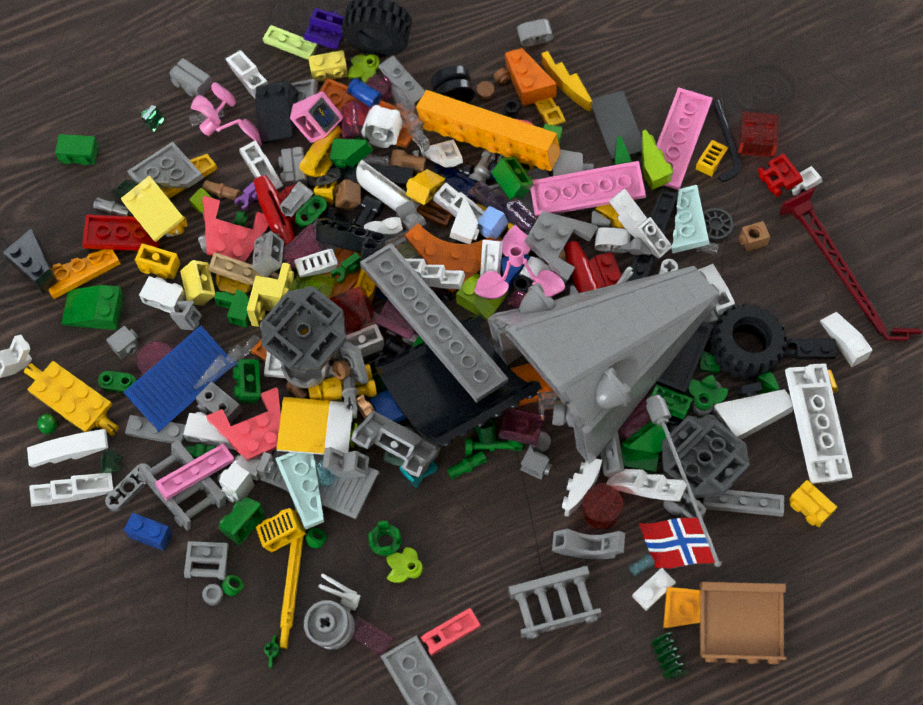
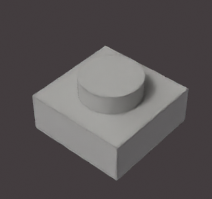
M264 452L256 471L259 476L267 479L269 473L271 474L275 468V460L271 454Z

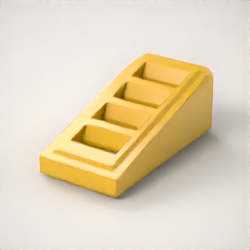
M711 140L698 160L696 170L712 177L728 147ZM712 147H716V148H718V149H720V150H722V151L720 152V151H718V150H716V149H714V148H712ZM710 151H711V152H714V153L718 154L719 156H716V155H714V154H712V153H709V152H710Z

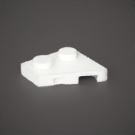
M454 139L420 148L423 157L445 168L463 163L462 156Z

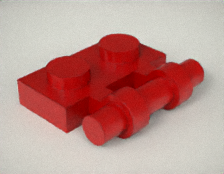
M784 153L768 162L770 168L765 170L764 167H760L757 170L762 182L768 185V190L774 193L776 197L782 194V191L779 189L780 187L784 186L786 190H789L803 182V177ZM774 175L778 178L775 181L771 178Z

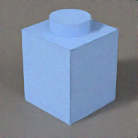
M491 206L486 209L478 220L479 232L484 237H491L495 240L508 224L505 214Z

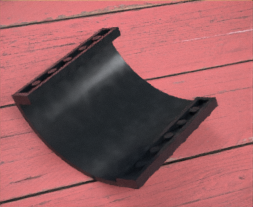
M472 315L460 323L508 377V382L477 403L424 341L376 367L389 394L406 419L425 439L434 444L449 445L453 442V438L470 433V429L475 426H483L487 423V419L501 416L505 409L517 407L521 404L520 401L525 398L535 397L537 392L542 389L537 381L526 382L521 379L500 358L480 326L483 323L481 315Z

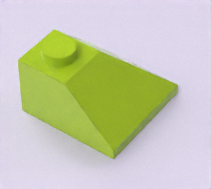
M477 273L466 279L461 289L456 293V300L460 306L476 315H481L482 319L488 321V318L496 312L509 291L496 299H486L478 296L474 292L477 281L480 278V275Z

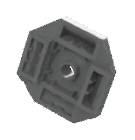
M313 286L288 291L262 320L261 346L291 371L321 370L347 340L343 310ZM303 329H309L307 334L301 335Z

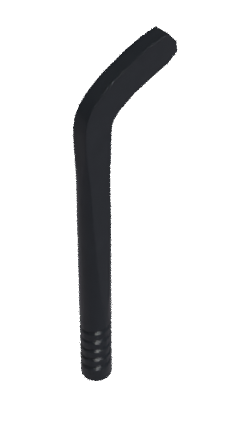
M714 100L713 105L734 165L730 170L718 177L720 181L725 182L740 173L742 163L720 100Z

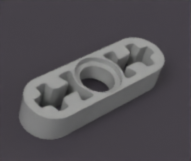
M143 464L147 470L151 469L149 465ZM139 465L106 496L105 503L111 511L117 512L123 509L147 485V483L143 484L138 476ZM134 477L139 480V484L133 479ZM128 483L135 485L134 490L131 492L124 491V487ZM120 491L124 496H126L125 498H123L122 495L119 494ZM118 499L119 503L117 505L113 504L111 500Z

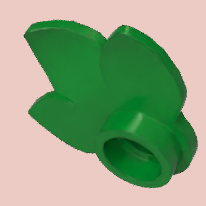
M713 375L707 376L701 383L691 379L688 387L690 394L694 397L695 406L700 410H708L713 404L722 403L728 394V389L717 388ZM705 399L707 403L703 404L700 400Z

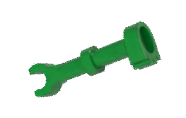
M465 438V456H472L473 450L489 449V451H495V449L522 451L523 439L496 441L485 445L481 442H473L472 438Z

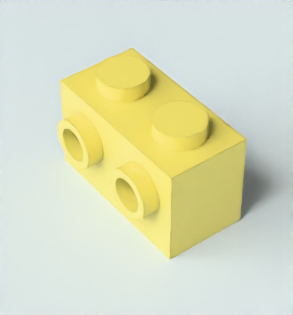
M343 50L308 56L312 79L322 82L326 81L327 78L333 80L348 77Z
M192 260L180 271L186 300L194 301L193 305L203 306L215 296L211 272L208 271L209 264L207 262Z

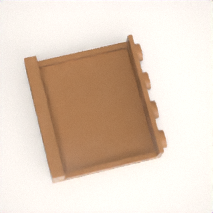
M700 582V658H705V662H718V658H726V663H739V659H747V663H759V659H768V664H780V660H786V657H784L783 593L786 592V584Z

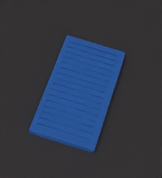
M199 326L123 393L159 432L189 406L211 381L213 383L216 382L233 367L235 362L231 360L206 330Z

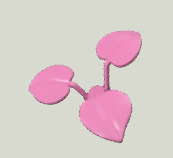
M214 82L211 85L212 91L222 100L217 110L213 109L211 102L204 96L198 95L194 98L191 109L197 110L208 117L199 126L205 135L210 136L215 131L220 132L224 128L239 123L240 128L254 141L256 140L259 147L262 146L258 128L247 119H237L220 126L221 121L218 116L220 110L226 103L231 107L236 104L234 96L220 84Z
M515 225L502 240V253L509 257L504 276L501 277L499 273L494 271L484 273L478 279L474 292L486 299L502 297L509 289L508 283L504 280L507 278L510 266L519 267L522 264L525 265L531 278L535 280L532 285L538 282L542 286L546 297H552L564 291L565 284L552 271L542 270L538 273L537 277L534 276L527 263V259L524 258V255L528 254L531 250L524 242L528 235Z

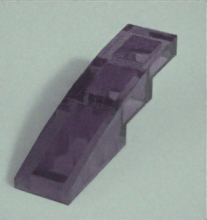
M482 180L468 192L486 208L491 206L503 212L509 223L529 233L538 219L516 197L510 201L498 188L493 191Z

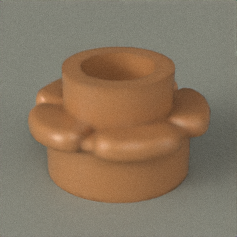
M504 68L499 69L493 76L496 80L495 83L505 84L510 78L509 71H506Z

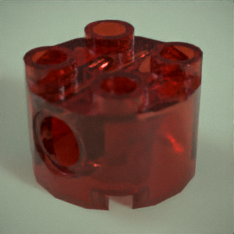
M599 483L593 486L584 496L582 506L583 518L593 528H611L617 524L621 517L623 507L622 496L617 489L606 483Z

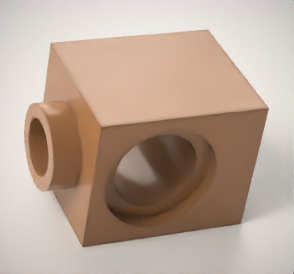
M764 221L742 227L741 234L739 235L740 244L745 247L746 251L767 246L770 239Z

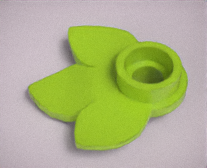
M360 54L351 59L353 66L349 69L348 77L350 79L361 77L362 82L369 85L376 78V71L380 65L379 58L373 54L368 56Z
M406 547L402 554L394 553L386 558L388 565L393 569L387 577V580L390 582L402 583L408 578L415 579L422 574L423 565L418 560V554L413 548Z

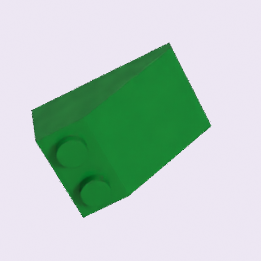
M98 285L69 291L61 325L118 330L124 300L120 287Z

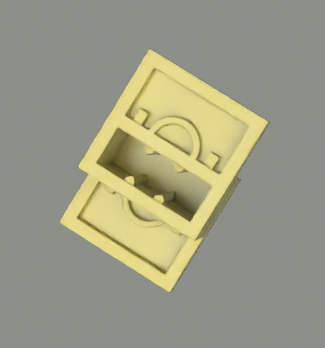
M282 263L278 279L255 277L247 306V313L252 326L259 327L260 322L265 318V310L271 311L288 291L295 290L296 280H294V272L291 270L290 264Z

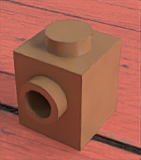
M343 180L337 185L334 190L335 207L352 211L360 205L361 185L352 180Z

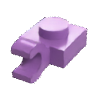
M254 182L243 190L244 194L234 201L236 206L244 203L241 207L243 212L249 209V203L251 204L254 200H258Z

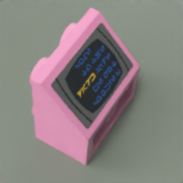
M321 91L293 104L290 119L309 142L313 143L326 137L343 119V115L326 94Z

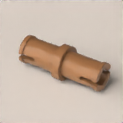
M206 180L203 184V189L206 192L216 194L219 198L226 197L235 200L241 195L240 190L227 187L223 183L217 184Z

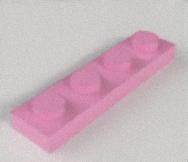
M221 444L156 481L155 486L167 501L234 462V457L226 446Z

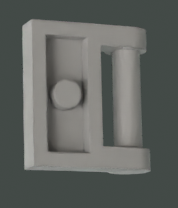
M188 541L184 577H215L219 580H224L227 574L229 544ZM193 563L219 564V570L196 569L192 567Z

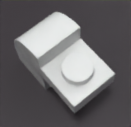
M22 335L14 336L10 348L0 351V378L19 372L31 362L32 358L29 355L30 346Z

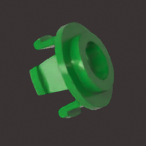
M385 520L379 521L377 527L369 532L368 535L370 548L380 556H390L396 553L402 543L399 529L390 525ZM383 535H389L392 537L393 543L391 546L381 547L378 543L379 538Z

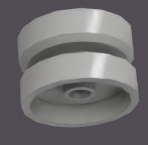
M324 600L314 604L307 611L304 618V630L307 637L313 643L328 650H337L344 647L352 639L355 632V622L352 614L345 607L334 601Z

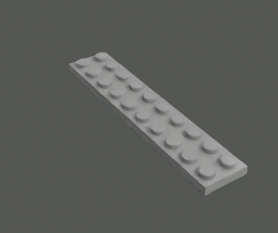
M391 243L360 261L361 268L476 403L508 382V377Z

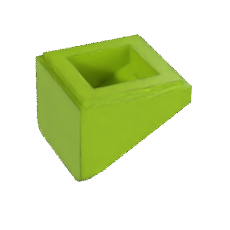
M200 188L189 201L191 206L203 215L202 198L203 196L212 197L203 188Z

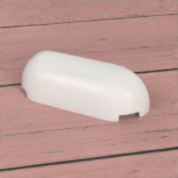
M363 160L359 162L356 177L359 184L394 211H396L398 206L411 200L410 197L406 196L404 190ZM413 201L414 206L417 209L421 203Z

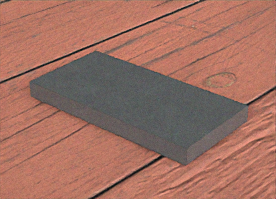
M624 91L592 98L591 110L611 162H614L615 143L618 136L622 137L630 157L642 154V137Z

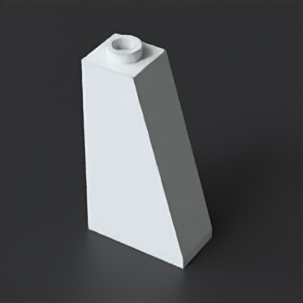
M783 389L716 404L712 413L718 417L723 426L742 440L790 414L794 408L791 395Z

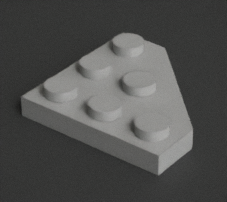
M173 142L127 171L137 185L149 175L159 187L189 188L203 179L199 170Z

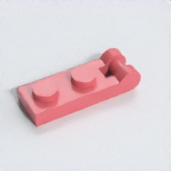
M471 608L427 632L421 639L423 643L428 645V651L433 656L445 647L477 630L481 625ZM439 636L441 641L436 644L433 638Z

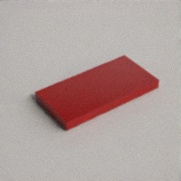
M86 215L83 249L139 251L142 244L159 248V240L155 242L133 216Z

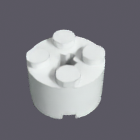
M374 105L366 117L362 136L364 138L367 137L370 140L369 143L377 147L389 148L391 144L394 146L397 143L403 125L400 112Z

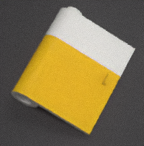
M284 397L277 451L324 455L325 448L332 447L340 452L348 453L353 418H357L358 407L352 411V405H350V411H347L344 408V402Z

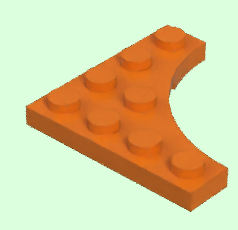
M419 223L404 235V238L419 256L425 259L426 264L444 265L445 270L464 271L465 278L463 284L466 279L481 269L483 240L471 243V245L446 242L427 232ZM498 236V238H497L496 240L493 239V238H491V237L484 239V240L502 241V239H501L499 236ZM448 289V291H450V292H452V293H453L455 290H457V289Z

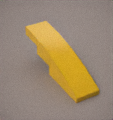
M548 51L541 53V64L548 75L556 82V85L579 106L588 112L591 111L592 99L577 73L569 75L562 62L555 64Z

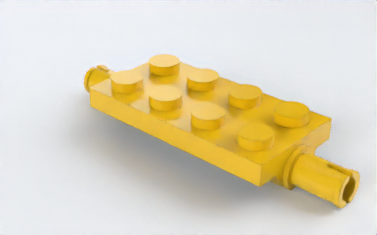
M52 361L43 372L32 363L28 365L30 369L27 367L24 369V373L35 380L27 389L29 393L83 432H89L92 428L100 427L113 436L115 435L113 430L116 432L119 430V426L110 421L106 415L112 403L56 362Z

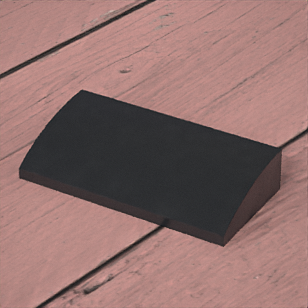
M703 321L655 383L685 395L714 325Z

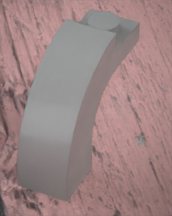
M570 529L559 530L553 534L552 551L575 558L612 559L615 558V554L624 553L625 533L617 531L603 535H588Z

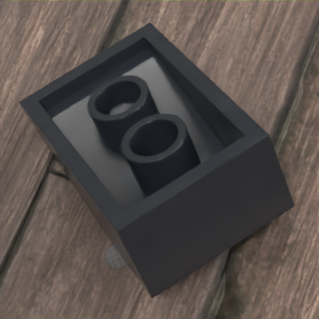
M288 80L256 87L255 106L262 144L294 138L295 124L290 119L293 104L297 103L298 90Z

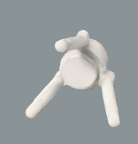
M321 574L322 578L345 592H339L322 584L319 585V588L342 597L341 604L349 612L350 610L356 611L361 595H358L356 591L350 590L331 577Z

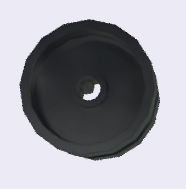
M445 67L436 72L431 78L433 91L437 94L465 103L471 102L475 97L471 77L465 67Z

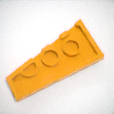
M666 587L663 628L700 623V590Z

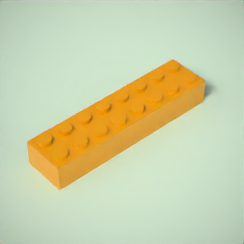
M426 90L416 106L422 127L425 130L437 132L445 137L455 138L459 142H467L474 147L487 149L491 153H499L505 157L515 156L522 163L534 165L541 170L552 171L561 154L557 133Z

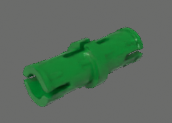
M479 451L467 459H461V462L447 468V471L453 480L466 472H472V469L486 463L487 460L484 453Z

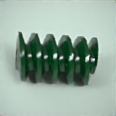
M674 632L662 634L651 642V646L656 647L653 651L654 654L659 655L656 659L657 662L662 663L659 668L665 671L662 674L663 678L674 679L689 673V670H682L686 662H679L683 654L676 655L680 647H673L677 639H670Z

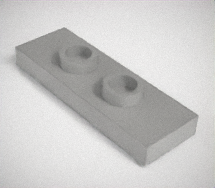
M393 55L379 65V69L412 106L420 101L425 90Z

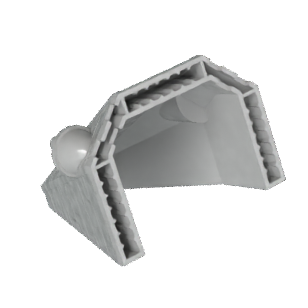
M695 266L569 295L557 300H553L550 296L546 297L542 286L537 282L528 288L529 291L522 299L520 308L493 314L488 318L495 351L506 365L524 355L558 395L563 404L568 402L566 406L570 411L569 415L573 421L577 451L590 464L597 458L624 421L627 420L636 406L719 302V290L714 284H710L702 271H698Z

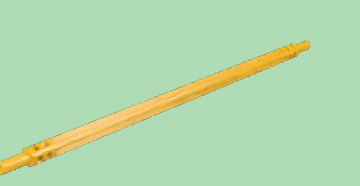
M304 535L292 541L290 546L280 623L282 630L279 648L283 649L288 648L289 633L293 625Z

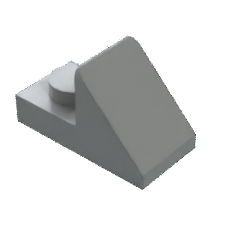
M412 200L396 208V217L401 219L402 226L408 231L418 223L421 226L426 224L424 217L417 213Z

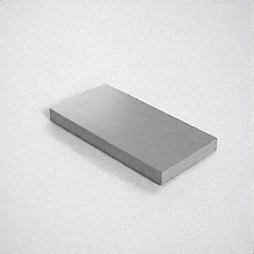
M417 636L412 637L381 656L408 705H457Z

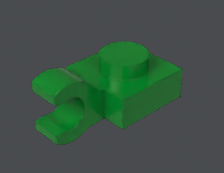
M355 252L344 260L339 268L331 271L332 278L336 275L341 276L337 279L338 285L345 281V275L354 274L360 269V256Z

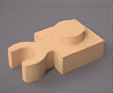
M364 395L356 398L358 410L366 419L374 408L369 401L366 402Z

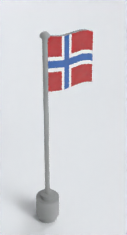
M654 395L646 400V408L652 423L658 426L662 425L681 476L687 484L686 489L698 517L675 518L657 523H639L654 566L656 568H676L691 564L714 563L716 567H719L722 562L718 560L666 426V423L669 422L668 419L671 418V414L665 399L661 395Z

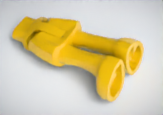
M365 364L369 382L361 384L355 381V386H359L355 388L358 395L376 397V386L374 379H372L371 368L369 364ZM335 376L323 380L317 386L308 388L310 399L342 402L344 379L340 380Z

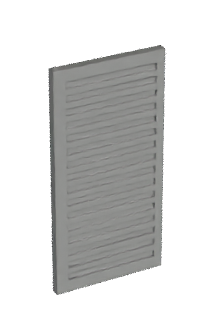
M275 450L272 457L275 460V458L290 452ZM314 454L321 505L357 519L379 475V471L368 467L367 476L358 478L330 475V470L323 468L324 455ZM275 460L273 472L269 473L267 479L261 477V481L288 491Z

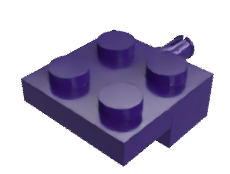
M315 8L304 34V40L338 50L343 39L341 27L344 17L338 15L334 10L327 12Z

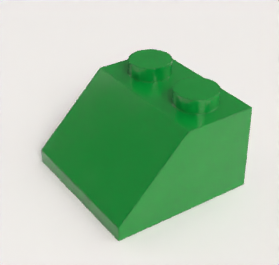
M245 496L242 500L235 503L233 511L229 515H225L221 519L219 528L224 535L240 547L266 516L260 503Z

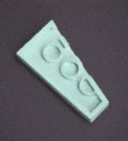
M697 185L679 189L675 230L673 232L674 240L671 248L673 253L710 245Z
M290 452L275 458L305 530L323 523L324 519L314 454Z

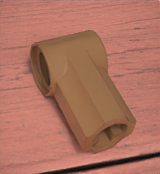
M396 149L392 151L389 166L414 168L415 173H421L426 168V157L408 155L405 151Z

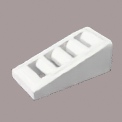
M333 249L294 260L299 277L331 272L338 265ZM306 263V266H307V269H308V270H305V269H304L303 264Z

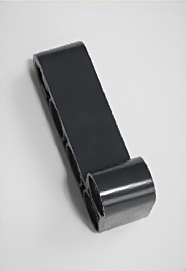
M327 218L318 219L316 223L317 241L361 253L360 261L385 247L386 236L382 233Z

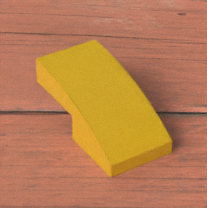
M552 97L534 103L545 124L557 126L566 122L559 106H556Z

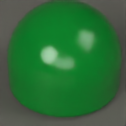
M44 414L39 417L37 427L43 434H51L57 429L58 422L54 416Z
M311 528L306 535V543L313 549L322 547L327 540L325 532L318 528ZM319 534L322 539H317L313 535Z
M228 575L222 583V590L228 596H236L243 589L242 580L235 575ZM229 582H237L238 588L232 587Z

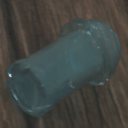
M323 460L316 462L315 465L319 475L318 483L322 487L332 485L333 476L330 475L328 469L323 468Z
M649 553L647 555L643 554L641 559L628 567L632 575L636 577L647 568H653L652 565L655 564V561Z

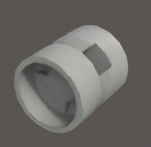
M555 400L552 425L561 426L566 422L568 427H573V421L569 415L570 411L566 403L563 404L561 400Z

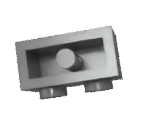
M269 231L262 237H258L254 242L252 268L264 277L269 276L282 266L284 241L272 231Z
M212 381L196 396L197 407L205 414L207 412L212 414L223 409L230 424L242 412L240 405Z

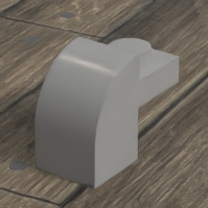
M332 447L325 448L323 468L330 470V475L342 478L367 476L368 456L358 451L343 453Z

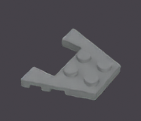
M542 211L524 242L540 258H543L550 265L549 268L553 272L556 271L561 276L563 282L566 283L575 267L558 258L571 233L589 242L598 226Z

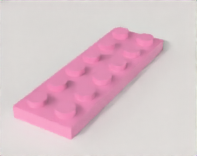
M678 87L656 145L658 149L662 150L667 164L670 163L673 168L671 182L663 186L675 190L680 189L712 103V97Z
M639 161L532 180L534 185L530 189L535 218L539 217L542 211L558 214L611 204L609 200L623 189L628 192L633 200L646 198Z

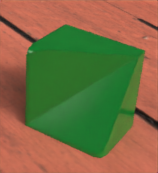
M771 371L758 376L756 383H761L762 390H759L760 394L778 391L780 388Z

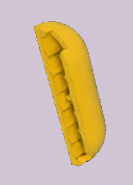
M339 125L335 126L326 137L313 143L299 165V169L304 174L311 177H319L328 172L333 164L329 159L333 140L341 139L340 134L342 130Z

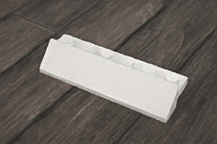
M810 364L806 367L786 369L785 373L810 483H822L824 485L853 478L826 364Z

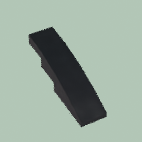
M357 166L340 168L341 177L338 179V184L343 180H352L359 184L356 177ZM371 166L398 187H406L408 180L414 177L415 172L414 168Z

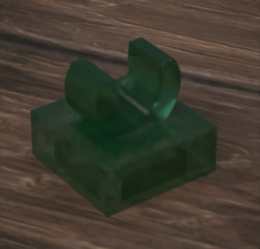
M154 105L149 109L144 108L140 113L142 120L149 130L155 131L165 119L158 107Z
M107 449L101 455V473L120 471L123 466L116 465L115 461H121L123 456L115 455V450Z

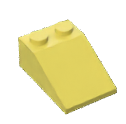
M150 175L121 198L126 207L155 242L185 219Z

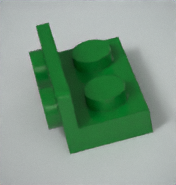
M657 384L651 394V397L661 395L666 401L670 414L683 420L689 412L693 398Z

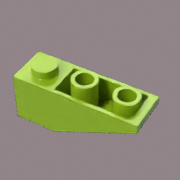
M645 129L642 132L641 139L643 177L651 190L671 182L673 168L670 163L667 164L662 150L658 149L655 145L654 137L649 135Z

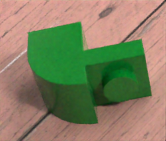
M238 289L235 296L230 292L224 291L222 293L216 291L215 302L217 306L229 309L227 317L230 324L248 328L250 319L247 313L249 303L247 295Z

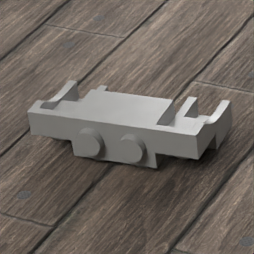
M374 410L369 413L362 424L354 429L351 440L360 447L368 449L373 444H376L405 460L402 468L410 475L420 477L427 471L429 464L438 456L441 449L440 446Z

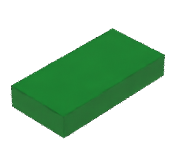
M621 447L624 468L644 470L645 472L656 474L659 453Z

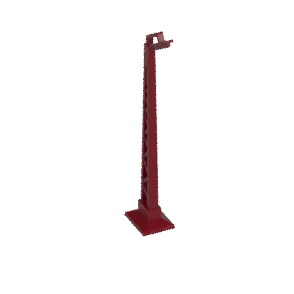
M814 187L783 202L779 214L792 213L796 220L799 219L879 335L882 334L885 340L908 341L909 334H921L923 332L919 328H893L891 334H906V337L888 336L886 333L887 328L813 211L814 206L810 200L815 190ZM807 214L812 218L810 225L804 218ZM813 223H815L819 230L812 229ZM817 236L824 237L823 242H821ZM826 242L831 249L825 248Z

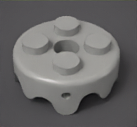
M330 360L321 370L291 371L283 363H281V370L286 380L292 385L299 388H311L320 384L327 377L330 370Z

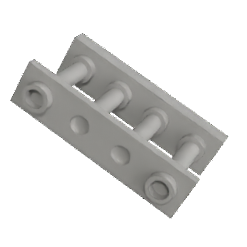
M177 440L171 444V456L149 470L143 464L139 465L138 476L142 483H147L175 516L176 523L188 531L191 529L190 518L210 504H215L219 509L226 505V495L208 476L174 498H170L167 501L164 499L155 486L157 480L153 476L174 462H179L184 466L195 460ZM198 490H203L207 494V498L184 513L178 504Z
M587 566L509 587L510 599H516L519 602L526 626L525 629H521L522 638L533 639L538 637L540 633L584 621L592 623L598 620L601 616V609L593 610L585 585L586 579H589ZM574 583L577 585L585 610L584 613L573 615L565 589L567 584ZM553 588L558 591L565 618L553 620L546 596L547 590ZM534 593L538 595L546 622L536 626L533 624L526 600L527 595Z

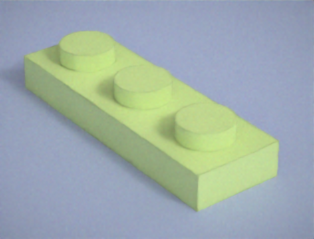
M270 25L263 37L264 43L308 60V56H313L318 48V44L304 40L301 36Z

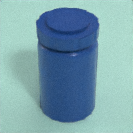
M354 78L347 88L349 95H352L371 109L381 101L382 94L358 78Z

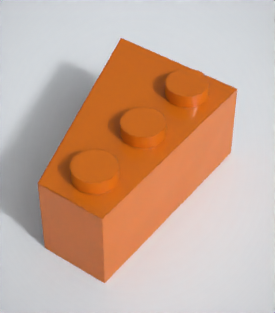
M523 48L505 53L506 68L509 71L522 106L556 97V82Z

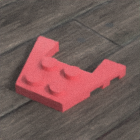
M203 196L202 205L204 208L203 218L205 220L207 255L213 256L214 252L245 262L254 249V242L258 237H262L269 226L265 215L260 212L256 213L252 229L216 219L220 200Z
M277 387L261 393V398L267 412L231 426L223 409L206 416L207 421L230 442L247 462L262 456L264 452L269 453L277 450L281 418Z

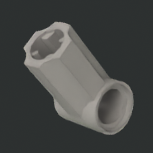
M299 181L289 193L290 195L279 206L281 212L285 216L292 217L312 197L314 192Z

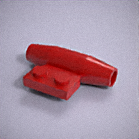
M262 175L253 181L261 209L272 232L284 241L283 248L292 246L297 242L292 222H295L296 213L292 217L285 216L279 206L290 195L289 193L295 185L286 187L279 194L268 176ZM301 217L303 221L307 220L306 217Z
M577 241L569 242L564 246L566 262L575 267L570 276L578 293L616 285L622 275L612 252L595 255L589 261Z

